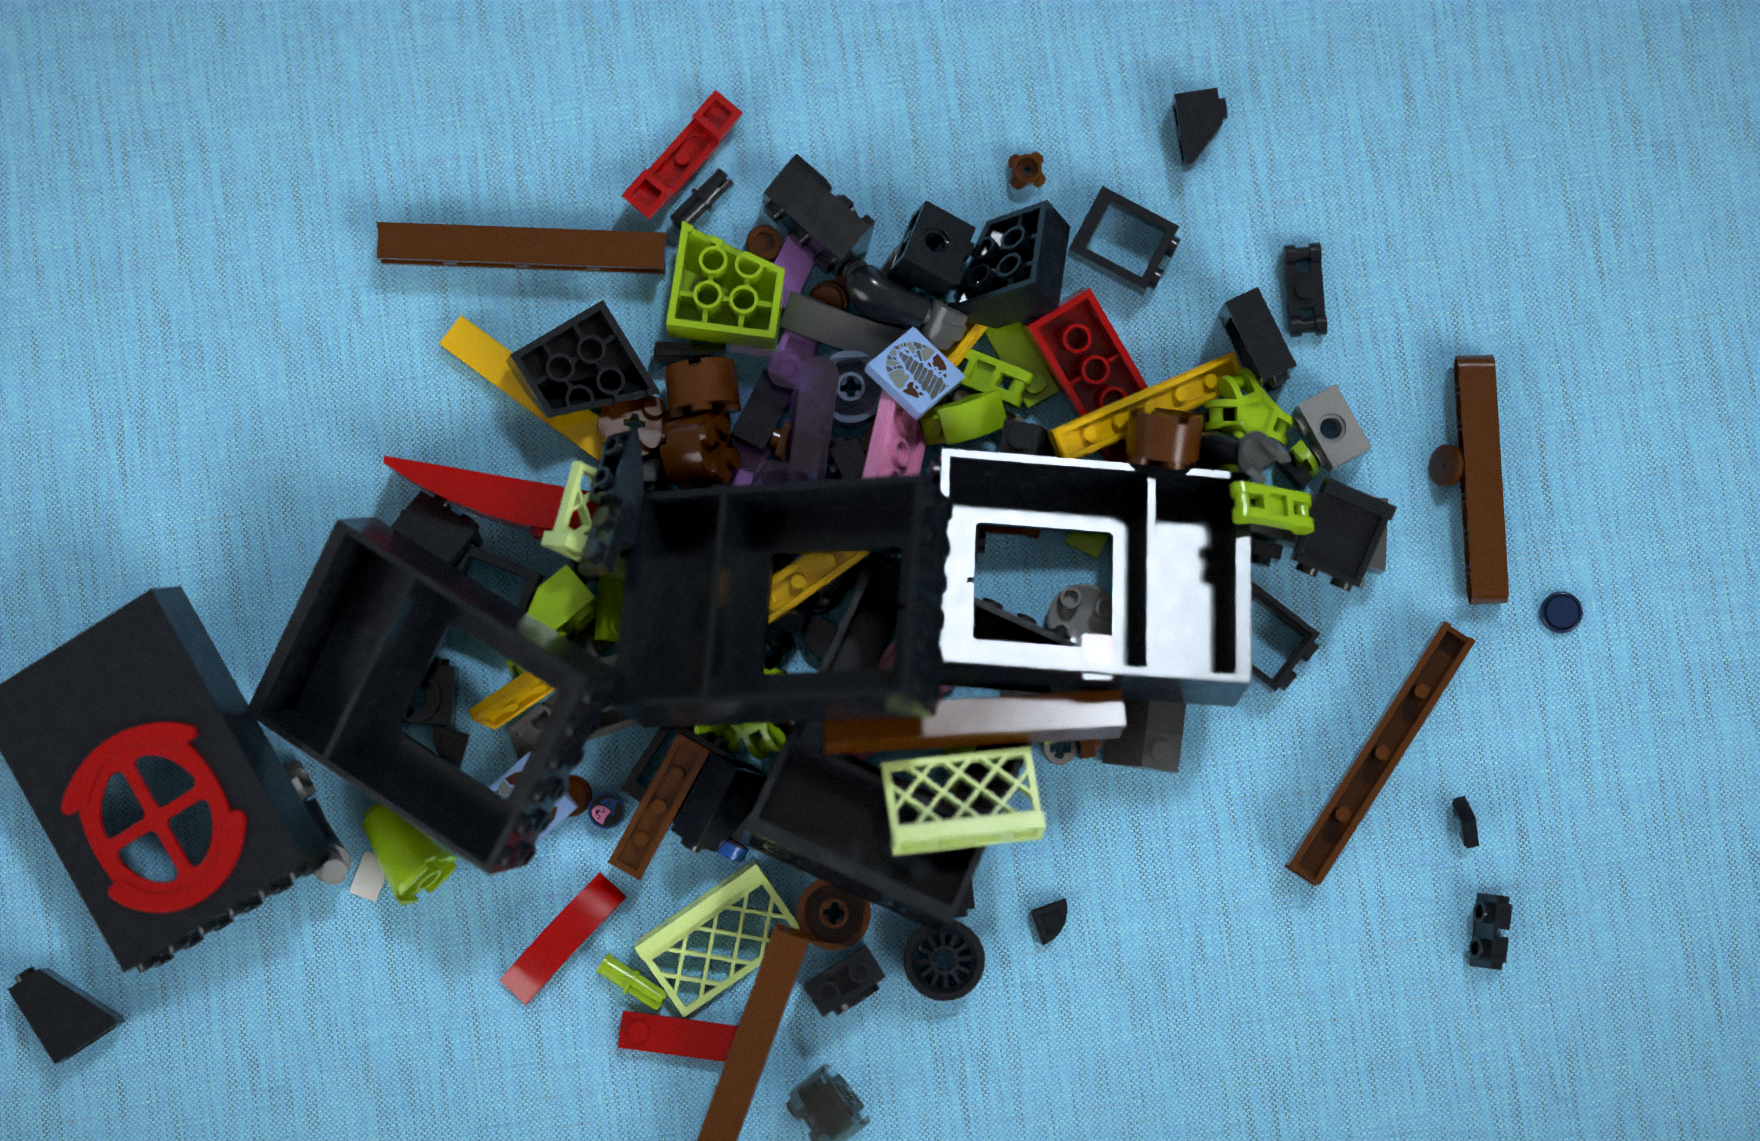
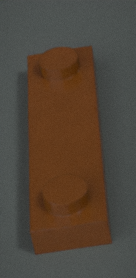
M681 732L677 734L608 861L609 864L638 880L643 878L709 757L711 749Z

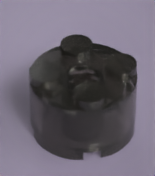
M824 1063L789 1091L791 1099L786 1102V1106L796 1120L800 1121L803 1119L811 1129L808 1135L812 1141H848L867 1126L871 1120L869 1115L862 1118L859 1111L864 1108V1105L860 1098L840 1074L833 1078L827 1072L832 1068L827 1063Z

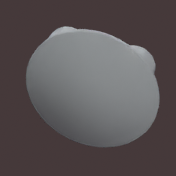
M1078 584L1065 588L1054 598L1047 614L1048 630L1050 631V629L1054 628L1067 633L1071 637L1070 640L1077 643L1076 647H1082L1083 635L1111 636V596L1103 589L1089 584Z

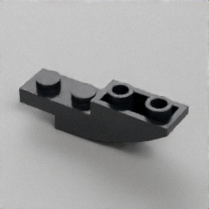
M634 429L608 435L603 445V453L597 472L593 476V484L588 499L596 504L598 508L593 516L591 530L583 547L582 558L577 570L587 578L614 573L620 550L634 548L642 512L644 471L639 433Z

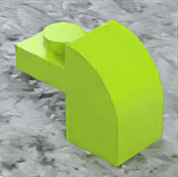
M995 390L972 394L952 403L935 405L919 420L926 445L947 443L949 445L971 440L999 430L1003 427L1004 418L1007 419L1000 391Z

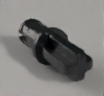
M718 168L697 190L694 188L691 190L692 195L671 214V222L679 230H681L682 221L692 225L706 210H713L712 205L730 187L734 186L733 181L730 178L727 179L728 175Z
M690 339L689 343L657 341L654 345V362L673 364L688 360L689 364L701 362L700 358L722 357L710 356V353H725L726 343H693V339Z

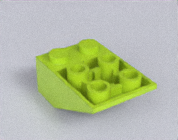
M566 564L538 587L527 614L566 637L575 628L578 631H582L595 620L596 617L593 613L596 612L597 608L596 599ZM509 659L507 660L506 666L513 680L526 672V670Z

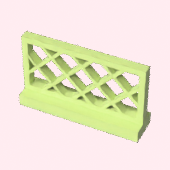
M573 461L554 530L544 531L541 545L580 563L582 550L587 542L593 522L586 503L590 501L588 499L590 492L583 496L579 485L582 475L585 474L588 476L592 487L593 476L597 469L581 461ZM577 509L582 526L573 530L568 527L572 512ZM620 550L614 573L606 574L623 583L627 554H625L624 550Z
M1030 746L882 762L881 764L892 836L893 856L1043 838L1046 821L1044 811H1041ZM1023 758L1025 771L1018 780L1001 769L1007 760ZM980 763L991 771L981 784L963 773L970 764ZM943 767L953 774V777L944 788H941L926 777L933 768ZM906 771L916 780L905 793L892 784L891 773ZM995 775L1012 786L1002 800L985 788ZM1026 778H1027L1028 788H1027L1025 785L1022 784V783L1025 781ZM958 779L975 790L965 804L948 793ZM921 783L938 794L927 808L910 797ZM1018 790L1030 799L1032 810L1016 811L1007 802ZM894 794L900 798L897 804L895 803ZM980 794L996 805V808L990 815L980 816L969 808ZM942 798L959 809L953 819L942 820L932 812ZM905 802L922 814L915 823L902 825L898 823L897 812ZM1001 809H1002L1004 812H1006V813L998 814V813L1001 811ZM963 814H966L968 816L965 818H961ZM926 818L931 820L929 822H924Z
M754 859L633 943L634 949L641 959L645 961L681 1015L686 1017L761 965L766 951V942L769 943L770 937H767L771 917L786 919L791 927L798 930L801 929ZM760 885H763L770 895L767 911L747 907L749 893ZM743 898L742 906L733 905ZM774 902L781 913L772 912ZM726 909L741 911L737 931L716 928L718 915ZM745 912L766 916L762 936L742 932ZM713 918L712 927L703 926ZM695 930L710 932L707 952L686 949L688 935ZM715 933L736 937L732 957L711 953ZM741 938L761 941L757 957L752 960L737 958ZM683 939L681 948L673 947V945ZM665 951L680 953L676 973L661 971L653 959ZM685 954L705 958L702 978L681 974ZM710 959L731 962L729 976L722 981L706 979ZM736 963L744 965L734 972ZM666 977L675 979L674 988ZM679 981L701 983L698 997L685 1006L677 994ZM705 984L713 985L712 988L704 992Z

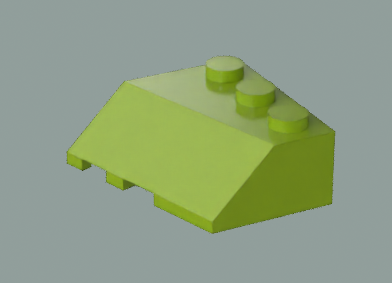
M682 221L666 322L669 337L776 351L782 314L785 269L748 251L743 252L724 243V240L714 235L709 236L694 229L693 225Z

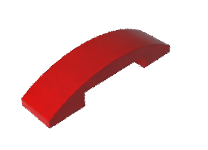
M715 90L692 115V121L648 170L644 169L621 195L622 198L650 220L697 173L743 115V112Z
M599 872L532 942L502 976L500 981L527 1005L627 896Z

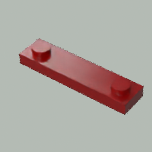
M623 1010L618 1048L726 1062L739 1025Z

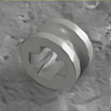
M1072 740L1064 743L1065 745L1070 744V752L1064 753L1062 759L1055 758L1054 754L1056 752L1051 753L1050 744L1045 745L1044 743V755L1053 764H1066L1076 754V742Z

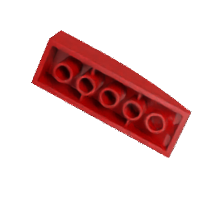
M1082 287L1059 302V309L1037 315L1021 325L1076 418L1148 388L1090 288ZM1126 438L1097 450L1105 462L1129 463L1127 462L1128 454L1125 453ZM1149 461V464H1143V465H1155V466H1158V465L1155 463L1156 461ZM1159 461V466H1162L1163 461Z
M385 455L383 463L395 473L424 491L439 496L462 510L496 523L529 531V535H532L537 540H542L544 531L554 530L565 491L563 486ZM581 490L583 496L590 492L587 490ZM589 501L586 503L591 519H593L598 506ZM577 509L572 512L568 527L573 530L582 526Z

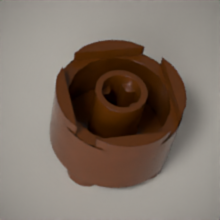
M727 357L700 358L701 362L689 364V361L685 360L664 367L669 420L705 412H714L716 414H719V412L724 414L740 412L741 401L737 369L733 359Z
M1144 407L1129 408L1125 453L1128 454L1127 462L1149 464V461H1163L1162 467L1170 469H1185V466H1195V461L1199 460L1203 415L1194 416L1195 413L1166 408H1155L1151 413H1144Z
M705 412L670 420L663 426L661 434L667 433L666 444L660 445L661 459L669 480L673 484L679 483L682 486L679 490L699 489L727 483L731 479L734 469L740 468V453L733 446L732 438L729 437L730 422L724 413Z
M821 879L816 880L805 889L797 905V922L801 931L806 933L808 931L812 932L813 935L810 942L821 949L836 951L854 945L863 937L870 924L871 906L869 901ZM832 902L839 903V909L845 911L844 918H838L836 924L829 923V916L824 915V909L831 908Z

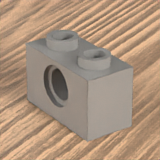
M1336 384L1303 401L1294 408L1296 415L1293 416L1298 431L1302 436L1308 435L1314 446L1310 449L1311 453L1318 462L1319 467L1325 466L1328 473L1372 448ZM1325 421L1334 423L1338 429L1337 438H1325L1320 431L1321 423Z

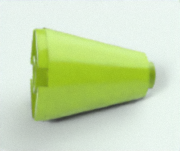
M380 802L370 806L363 814L365 819L362 822V828L399 904L408 905L418 901L419 899L415 894L423 889L430 894L455 870L456 864L453 861H457L458 856L452 850Z

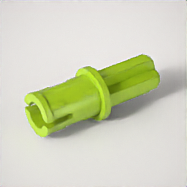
M610 953L605 956L596 970V973L601 974L622 988V994L625 995L628 992L653 1010L660 1008L666 999L667 993L665 990L640 975V969L634 971Z

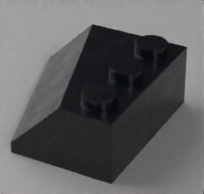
M796 154L764 191L762 200L764 204L763 210L775 223L781 221L789 230L788 236L795 245L801 249L807 246L816 255L813 258V262L824 274L831 273L837 279L839 275L843 274V269L847 262L854 258H860L868 251L875 221L867 214L861 219L853 207V202L844 194L842 196L839 194L834 196L830 192L832 187L827 179Z
M1048 200L986 221L970 255L974 260L968 274L963 275L957 287L959 293L955 302H948L947 306L968 316L966 322L996 329L1059 309L1070 225Z
M604 300L510 354L506 360L507 365L524 392L547 418L660 394L659 389Z

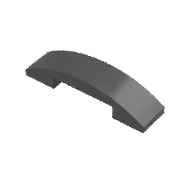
M794 291L790 292L780 326L819 342L846 351L855 350L863 352L872 359L877 357L910 329L897 324L893 326L825 304V301Z

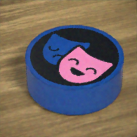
M611 792L597 794L592 798L588 806L590 820L596 826L604 829L618 826L623 821L626 813L623 800Z
M729 838L717 853L733 861L743 862L749 849L740 842Z

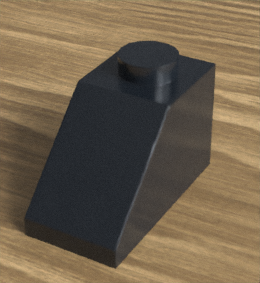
M1218 88L1174 94L1172 108L1183 172L1190 171L1220 131L1223 119L1228 118L1226 100L1224 97L1219 98Z

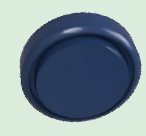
M1563 591L1548 595L1543 600L1539 611L1543 625L1548 630L1559 634L1574 630L1580 624L1583 616L1579 600L1571 593Z

